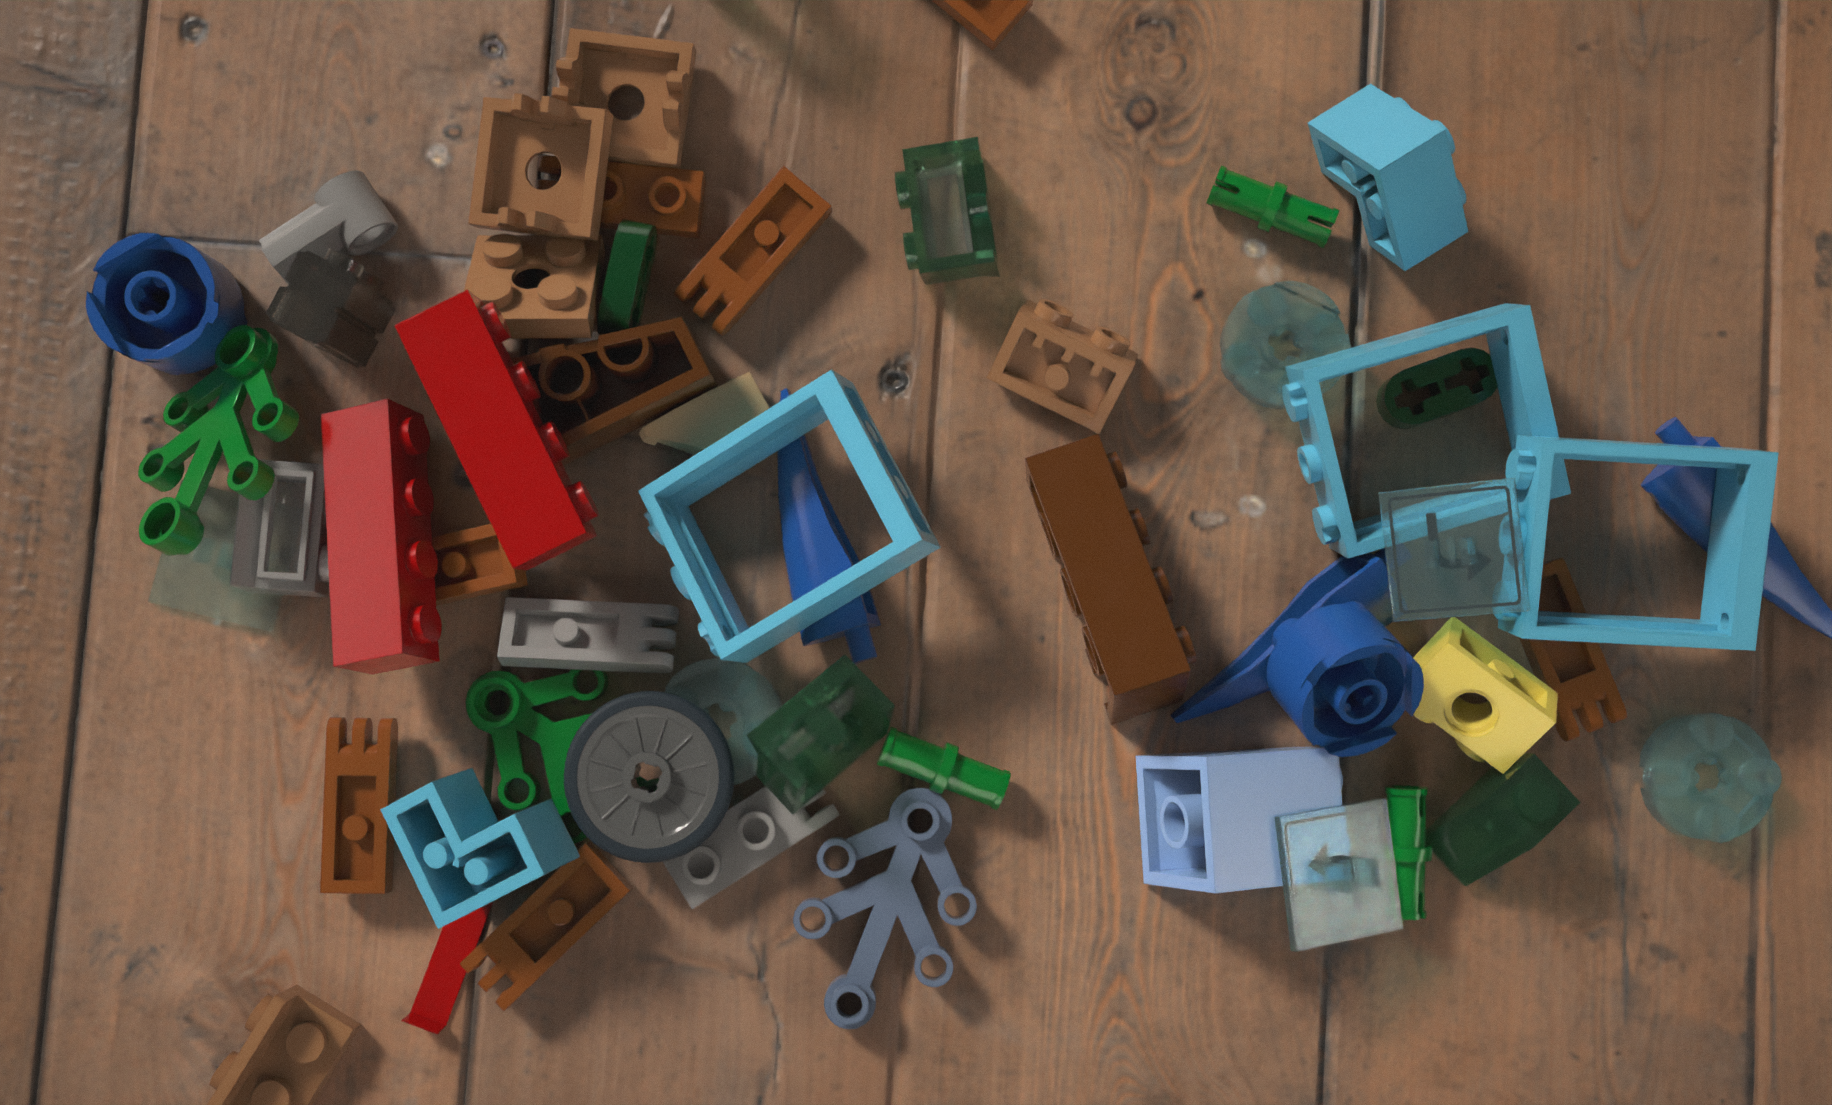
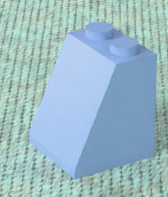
M1282 747L1135 756L1144 884L1214 894L1287 886L1288 878L1281 830L1282 824L1286 821L1343 812L1341 792L1343 775L1339 765V757L1329 754L1323 747ZM1343 815L1284 826L1291 885L1328 881L1305 865L1323 843L1325 857L1337 854L1346 856L1348 842L1344 832ZM1338 864L1326 867L1329 881L1348 879L1347 870L1343 865Z

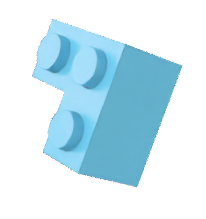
M1372 84L1367 85L1307 123L1321 172L1356 196L1369 245L1402 270L1410 269L1469 232L1463 205L1466 203V193L1462 184L1456 178L1452 154L1455 152V143L1449 130L1443 123L1438 120L1431 121L1413 110L1402 98H1393Z
M473 768L432 781L380 809L438 929L580 857L552 798L517 812L499 822Z

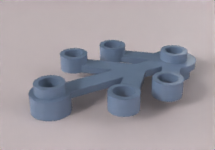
M912 788L903 792L893 802L887 821L846 839L841 837L830 838L822 844L817 854V864L820 870L828 877L841 878L852 871L856 860L896 845L887 871L824 899L815 897L805 899L794 912L793 924L796 931L806 939H819L829 931L833 923L873 906L848 973L836 977L828 986L825 994V1012L830 1021L840 1028H859L865 1025L873 1016L876 1007V992L871 983L897 915L916 956L914 971L918 980L928 987H939L947 983L952 976V957L944 947L939 946L911 881L920 855H922L940 892L938 912L941 918L950 925L961 926L972 920L976 913L977 903L975 896L968 887L962 885L944 844L952 827L950 807L939 793L928 788ZM918 808L926 809L933 817L932 826L927 831L921 833L913 831L907 821L909 814ZM837 845L847 850L849 862L844 868L833 869L828 866L825 861V852L829 847ZM953 893H961L969 900V908L961 916H952L945 909V900ZM808 907L821 909L825 915V924L816 930L808 929L802 923V911ZM936 954L945 960L946 969L940 976L930 977L923 972L921 963L928 955ZM853 992L861 998L862 1008L857 1013L845 1014L839 1009L837 1000L843 993Z

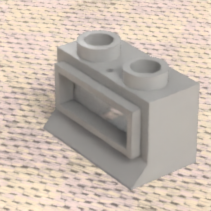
M259 459L273 468L275 479L269 492L258 500L251 501L239 494L229 585L249 593L327 597L329 570L323 464Z

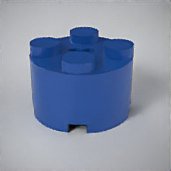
M158 233L135 234L118 241L107 249L93 269L98 274L94 281L92 293L87 291L86 310L89 321L98 337L108 347L126 357L170 375L190 374L216 364V348L226 333L234 327L247 325L248 323L244 315L243 295L231 272L220 262L193 245L174 237L161 236Z
M1350 601L1344 604H1332L1311 611L1300 619H1288L1283 621L1272 635L1274 648L1267 665V684L1269 690L1306 739L1314 746L1317 745L1325 748L1331 755L1351 757L1365 754L1381 747L1397 734L1392 726L1406 711L1412 717L1420 704L1424 688V678L1420 665L1377 617L1360 602Z

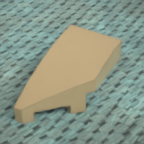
M750 372L654 420L640 430L639 435L645 443L655 446L659 442L692 454L691 457L768 410L769 406Z

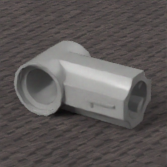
M358 170L349 171L332 178L316 192L314 197L316 203L259 240L262 245L261 250L272 267L294 289L348 254L354 256L363 255L377 249L396 233L398 229L396 221L363 172Z

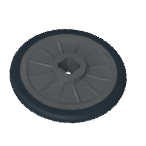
M658 691L629 693L607 702L593 712L575 734L567 752L564 767V789L568 807L583 833L594 844L611 855L641 863H656L675 859L700 846L722 822L731 802L734 788L732 754L728 742L716 722L703 709L691 701L674 694ZM643 762L654 767L658 766L661 769L662 775L659 776L658 789L655 792L653 789L646 788L645 786L640 787L637 784L636 778L639 777Z

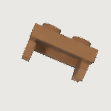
M570 28L566 57H561L556 62V71L560 83L559 88L553 87L552 97L565 101L572 106L601 108L610 112L609 99L615 90L625 86L638 89L643 94L645 100L643 111L632 120H620L613 116L608 161L680 169L697 53L694 43Z
M514 93L512 100L484 97L468 224L480 229L598 242L614 115L606 109L572 106L565 101L550 96H542L541 101L521 93ZM550 153L555 155L561 164L560 179L549 189H536L528 179L527 170L529 163L539 154Z
M506 233L477 235L464 291L468 289L484 305L492 301L496 304L512 336L510 339L591 338L592 332H598V314L604 289L602 271L605 249L602 235H599L598 242L543 235H512ZM527 269H542L550 274L549 277H546L539 283L537 288H520L513 283L515 276Z

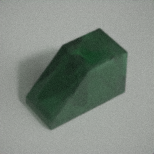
M1524 753L1504 774L1492 766L1426 830V844L1432 846V854L1462 885L1468 886L1534 848L1581 802L1535 754Z

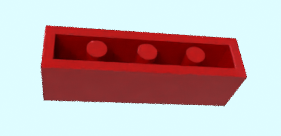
M467 289L395 324L394 326L512 568L527 571L596 537L597 534L590 521L599 516L596 505L584 483L580 480L572 484L561 462V460L570 457L567 446L552 421L545 424L542 423L532 403L533 400L541 397L539 389L523 361L513 364L503 344L504 341L512 338L496 304L492 301L484 305L478 297Z
M388 398L321 414L333 667L373 675L440 662L438 640L442 633V623L436 609L434 579L438 569V560L432 546L430 516L434 507V497L428 484L426 452L430 446V436L424 422V415Z

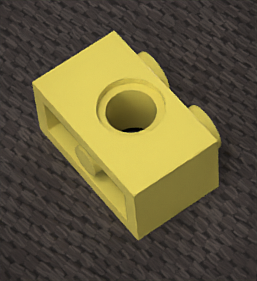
M1454 616L1413 657L1420 665L1424 678L1422 698L1413 715L1425 723L1434 722L1455 738L1457 745L1466 755L1478 762L1486 761L1502 774L1556 723L1558 693ZM1465 693H1477L1488 701L1482 704H1471L1459 696Z

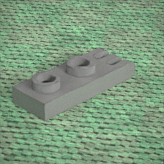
M506 597L497 658L502 666L670 673L673 671L674 656L664 652H649V649H673L676 645L677 633L671 629L652 628V625H676L678 623L679 609L665 604Z
M807 761L727 810L717 829L700 846L678 858L663 861L691 909H694L840 815L834 804L821 808L813 817L806 810L805 807L826 794L820 782L800 795H797L793 789L792 784L803 781L813 772Z

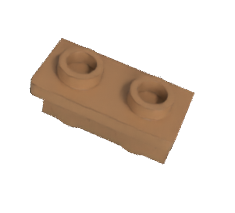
M1041 298L1037 304L1031 300H1026L1019 309L986 378L1100 434L1134 368L1138 354L1128 349L1131 343L1121 334L1101 326H1097L1095 331H1092L1072 321L1074 314L1066 307L1054 301Z
M299 985L286 989L274 997L270 994L266 995L257 1004L246 1021L245 1029L250 1031L251 1034L240 1052L232 1051L213 1074L209 1085L216 1089L207 1105H313L362 1024Z

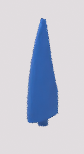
M788 388L781 391L780 401L791 395V391ZM805 434L777 451L778 501L782 545L792 602L860 562L823 488ZM871 589L801 630L803 646L845 636L853 664L878 657L870 628L880 626L881 623Z
M1677 417L1668 420L1655 431V434L1664 444L1721 447L1714 437L1692 436ZM1658 464L1640 484L1641 487L1656 501V504L1688 536L1708 552L1717 468ZM1770 523L1762 596L1798 621L1832 639V611L1801 572L1774 526Z
M1404 543L1396 545L1399 568L1413 558L1410 550ZM1393 546L1380 549L1375 554L1369 552L1349 559L1342 555L1310 579L1284 611L1235 660L1170 715L1176 723L1187 721L1228 708L1270 691L1267 684V665L1274 648L1272 635L1283 621L1291 618L1300 619L1318 608L1332 604H1344L1350 601L1362 603L1385 627L1405 614L1400 609L1398 585L1391 573L1396 571ZM1402 594L1403 608L1409 610L1407 601Z

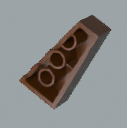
M682 317L599 335L598 339L567 346L564 343L539 349L537 353L511 358L513 364L523 361L527 366L541 397L533 400L532 403L542 423L545 424L552 421L567 446L570 457L561 460L563 466L718 387L700 348Z
M1095 434L1025 458L1026 481L1052 556L1055 560L1061 558L1065 567L1060 569V574L1071 611L1076 617L1083 616L1086 626L1082 627V634L1087 648L1085 652L1093 674L1097 673L1098 676L1105 674L1109 684L1108 702L1104 703L1110 724L1113 725L1183 701L1191 672L1189 665L1197 662L1195 649L1185 626L1181 625L1174 628L1166 605L1173 603L1171 588L1162 567L1151 568L1143 549V546L1150 544L1148 530L1138 508L1128 511L1120 490L1127 487V479L1116 451L1106 454L1099 434Z

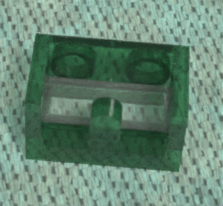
M978 137L902 149L905 170L895 172V185L900 209L910 208L913 231L903 233L904 251L909 271L919 269V274L925 285L979 276L1000 277L984 157Z
M844 654L747 734L748 739L757 752L756 776L792 815L795 814L887 735L895 705Z

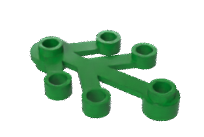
M239 325L228 331L215 351V363L218 367L187 392H181L172 397L164 409V422L179 431L180 434L162 448L150 451L143 458L138 469L140 480L160 492L169 491L182 479L185 470L184 461L194 454L176 498L164 497L154 502L144 513L139 525L141 541L165 555H186L195 550L200 544L204 535V526L199 519L197 511L222 452L229 468L227 476L229 488L248 500L254 501L262 498L269 492L274 483V470L255 457L240 414L245 398L249 394L255 408L252 417L253 428L274 442H281L291 436L299 422L297 410L279 398L271 377V373L277 363L278 342L275 336L267 330L259 327L252 328L248 325ZM219 396L215 407L209 410L207 404Z
M571 669L569 673L524 683L517 675L507 671H490L479 676L471 684L466 695V711L469 719L478 729L492 735L501 781L498 785V797L506 808L522 810L531 807L538 800L541 791L540 783L536 776L525 771L519 732L540 744L551 797L562 820L568 812H571L564 789L565 761L575 734L591 714L554 722L533 709V707L571 696L582 701L596 700L605 693L608 687V676L605 671L592 670L598 678V685L589 694L581 692L577 686V678L584 671L579 669ZM499 690L504 691L510 699V706L502 715L496 714L490 706L492 695ZM639 775L636 778L637 784L640 787L645 786L646 788L653 789L654 792L658 789L659 777L647 780ZM516 778L523 779L529 786V795L524 802H517L510 796L509 787ZM583 831L578 836L570 835L574 844L587 838Z

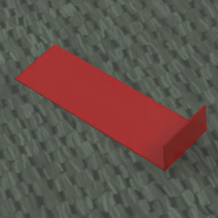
M493 902L443 926L411 1012L402 1019L403 1022L437 1035L446 1027L467 973L460 963L476 948Z

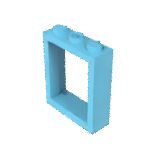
M1500 304L1285 367L1289 384L1282 387L1283 400L1291 421H1299L1304 446L1298 447L1297 456L1304 479L1308 484L1314 483L1319 507L1313 508L1312 517L1316 533L1323 545L1329 544L1330 549L1349 559L1393 546L1389 512L1355 522L1352 521L1319 382L1486 334L1511 450H1514L1516 447L1517 435L1559 437L1530 305ZM1554 458L1550 500L1571 494L1564 459ZM1502 478L1468 489L1501 485L1508 487L1506 478ZM1505 489L1449 494L1393 510L1396 545L1429 535L1426 513L1436 512L1438 532L1509 512L1507 491Z
M832 369L638 490L648 510L644 513L645 518L650 524L647 528L658 543L665 545L675 565L670 569L672 579L680 593L686 599L692 600L702 620L698 624L699 634L708 642L710 651L715 656L720 657L721 660L741 663L753 660L941 548L853 382ZM829 419L893 542L749 628L689 506Z
M1517 435L1516 447L1510 452L1506 462L1505 475L1507 485L1511 489L1522 600L1517 605L1493 607L1494 615L1498 619V628L1522 639L1756 651L1779 453L1746 448ZM1554 458L1717 468L1700 619L1538 611ZM1507 515L1503 518L1499 531V545L1502 553L1505 555L1503 578L1495 586L1493 603L1515 602L1518 600L1510 518Z

